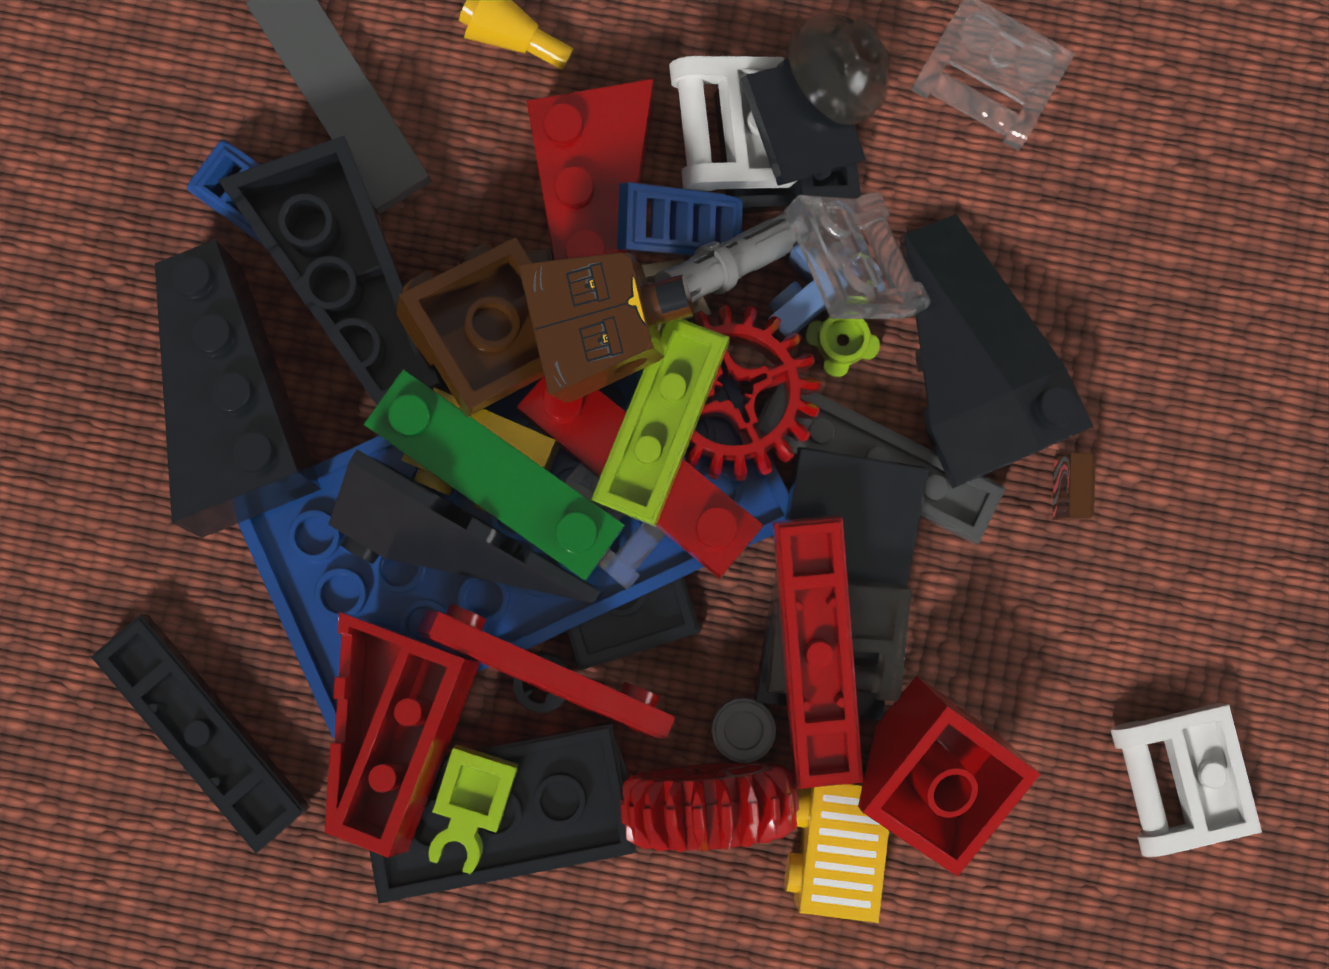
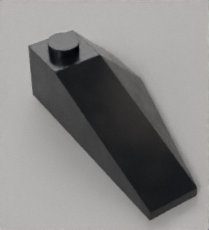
M957 214L908 232L899 238L909 310L916 316L920 349L915 351L917 371L923 372L928 407L923 409L925 429L952 489L1093 427L1065 365Z
M357 449L351 457L328 525L345 534L340 545L361 559L374 564L380 555L385 559L590 603H596L600 597L601 590L386 463Z

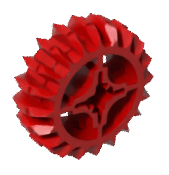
M721 305L719 307L718 326L711 327L709 319L703 311L694 313L693 317L694 324L729 336V344L750 347L763 354L773 364L768 368L764 365L755 369H745L735 364L728 350H726L699 419L700 421L710 417L725 419L732 425L736 435H740L743 445L719 444L703 437L694 430L688 445L692 450L685 459L694 468L697 467L701 455L712 459L708 469V478L712 480H718L722 472L723 462H733L734 480L736 482L744 481L747 475L746 461L753 459L757 471L762 476L769 474L772 471V466L767 452L770 450L785 463L794 457V453L783 438L787 435L795 441L806 442L811 433L805 426L795 421L796 417L814 419L818 416L820 410L819 406L814 403L801 400L802 395L817 393L821 388L819 379L799 378V373L808 370L815 363L813 355L803 354L792 359L789 354L799 344L801 336L797 332L788 334L780 343L774 338V335L778 331L781 319L775 315L767 321L764 331L753 327L757 310L750 306L745 309L742 324H732V311L729 305ZM723 373L726 380L730 379L734 387L745 385L747 388L752 385L749 394H744L741 401L745 404L741 413L739 408H734L730 400H724L720 403L718 400L713 401L715 393H721L723 385L720 382ZM783 383L785 405L782 417L778 425L762 438L757 426L758 419L754 410L755 399L769 392L770 388Z
M734 761L671 766L670 768L653 769L650 772H639L623 782V799H621L620 809L621 823L625 824L626 840L643 849L654 848L658 852L676 850L679 853L691 850L704 852L713 849L728 850L729 848L741 846L751 847L753 844L770 843L774 839H782L797 828L796 811H799L798 789L794 786L791 770L781 764H774L772 762L759 763L757 761L739 763Z

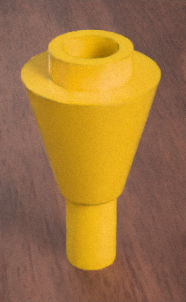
M466 0L458 21L467 25L464 39L524 54L529 52L562 71L574 49L540 30L539 25L513 0Z

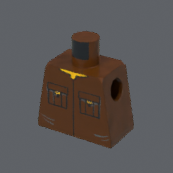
M614 253L534 262L519 266L548 394L565 403L584 397L663 359L664 349L658 325L694 315L690 291L683 274L647 284L642 265L631 253Z

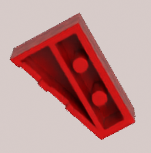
M653 79L526 100L554 260L614 253H631V251L617 250L619 183L641 184L643 179L648 134L654 106Z
M339 612L338 634L342 635L339 677H335L333 699H337L334 743H330L324 833L389 858L409 851L480 662L366 619Z

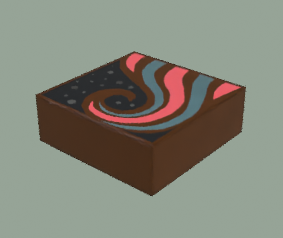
M1071 452L1054 458L1052 520L1078 521L1091 519L1094 516L1096 457H1093L1094 453Z

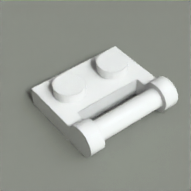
M686 56L673 60L670 63L671 85L678 88L687 163V166L681 170L683 189L710 192L716 189L789 188L795 183L777 185L740 81L746 74L776 68L784 60V57ZM705 84H718L727 162L712 163L703 86Z
M1212 704L1145 721L1123 723L1110 728L1115 748L1122 749L1143 831L1137 835L1142 856H1164L1262 832L1228 704ZM1160 741L1165 742L1185 824L1174 827L1168 826L1148 744Z

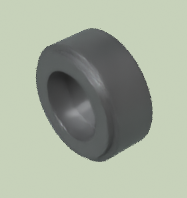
M736 697L726 701L717 709L712 720L711 732L714 743L722 755L735 762L749 763L762 758L771 749L776 736V726L773 716L762 703L756 702L755 699L749 697Z

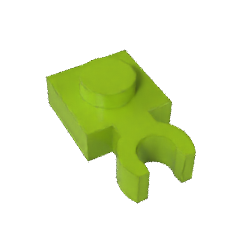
M457 744L453 747L432 811L451 819L449 825L441 829L431 842L429 848L430 862L437 864L444 853L445 844L456 841L463 844L467 850V859L464 863L463 872L471 874L474 871L483 853V843L477 833L480 827L492 832H497L519 764Z

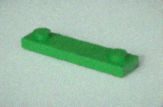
M404 369L364 423L369 429L585 581H587L625 527L620 521L470 416L466 417L462 410Z

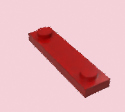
M542 377L517 406L518 412L546 436L555 439L558 446L600 479L626 415L622 408L600 390H596L575 401L565 403L548 394L545 377ZM684 459L656 525L657 528L719 579H721L764 526Z
M839 515L772 521L794 784L797 789L863 783L843 518Z
M449 604L445 614L439 611H425L417 629V632H420L419 636L642 734L661 740L663 737H668L676 717L656 708L660 698L658 695L627 682H624L619 692L482 631L487 619L459 606Z

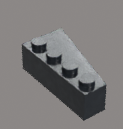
M345 136L218 180L376 405L379 404L403 369L432 390L433 388L443 389L436 368L429 369L396 315L399 294L403 293V282L355 157Z
M216 239L155 263L172 524L203 538L321 490L242 267Z

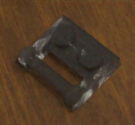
M776 576L770 653L766 666V691L772 694H786ZM848 581L853 651L880 653L876 667L854 666L856 692L875 693L877 700L898 701L901 695L912 591L905 584Z

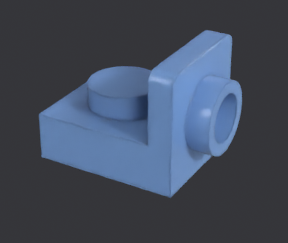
M803 240L792 248L788 263L804 280L807 286L802 288L795 281L768 305L774 313L768 320L774 315L781 319L778 331L774 335V338L780 343L788 334L798 333L838 299L844 289L843 285L838 281L842 277V273L834 260L819 247L812 251Z

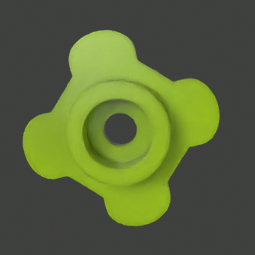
M851 303L839 306L837 313L830 316L824 322L813 321L810 323L805 334L807 343L817 347L822 355L824 371L832 377L844 376L848 372L850 365L861 359H873L880 349L879 339L877 336L870 334V329L862 318L861 309ZM839 335L847 336L848 344L846 346H840L837 343Z

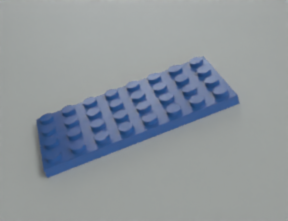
M644 368L599 390L627 412ZM723 373L720 382L723 385L721 393H715L713 401L718 400L720 403L724 400H730L734 408H739L741 413L745 404L741 402L743 396L739 387H734L730 379L726 380ZM536 380L483 408L545 435L517 410L519 403L540 380ZM710 417L702 421L698 420L695 431L703 437L719 444L743 445L740 435H736L732 425L725 419ZM381 436L314 465L313 467L321 490L238 523L333 739L335 738L337 699H333L335 677H339L342 635L338 634L339 612L366 619L459 654L419 636L420 632H417L426 610L439 611L445 614L449 604H453L487 619L482 631L526 650L704 567L659 528L603 506L602 509L620 521L625 527L587 581H585L602 591L596 603L385 559L380 555L374 564L369 563L343 548L340 543L345 534L328 524L348 463L356 449L414 479L418 468L402 461L404 453ZM688 446V448H687V450H686V453H685V455H684V458H683L684 460L686 459L687 455H688V454L690 453V451L692 450L689 446ZM561 447L559 448L549 472L566 484H578L594 493L599 479ZM769 451L767 455L771 461L772 471L762 476L757 471L753 459L747 460L746 479L740 482L734 480L733 462H723L722 472L718 480L709 479L708 469L712 459L701 455L695 469L764 525L748 546L772 536V521L785 520L789 494ZM425 486L577 576L493 515L474 507V502L453 488L449 496ZM480 663L477 672H479V671H481V670H483V669H485V668H487V667H489V666Z

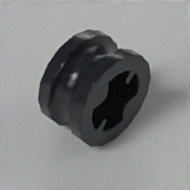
M537 654L569 669L559 657L551 654ZM513 678L515 696L528 710L536 713H546L557 709L565 701V699L551 693L547 694L545 700H538L531 695L535 691L534 687L527 690L526 682Z

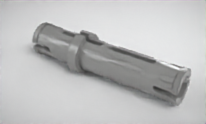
M796 205L781 213V215L764 221L725 242L712 241L698 247L694 256L688 260L659 271L654 276V281L657 282L683 274L690 291L692 303L710 293L716 295L723 294L731 290L742 276L784 257L802 240L806 244L815 242L819 238V234L815 232L820 229L818 217L807 205Z

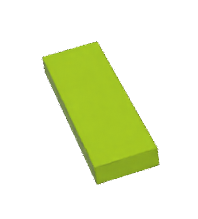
M683 319L662 324L659 333L664 349V358L644 368L591 499L593 503L654 527L658 523L730 343L729 336Z

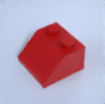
M916 675L876 725L858 807L862 813L958 877L1041 774L1005 739Z

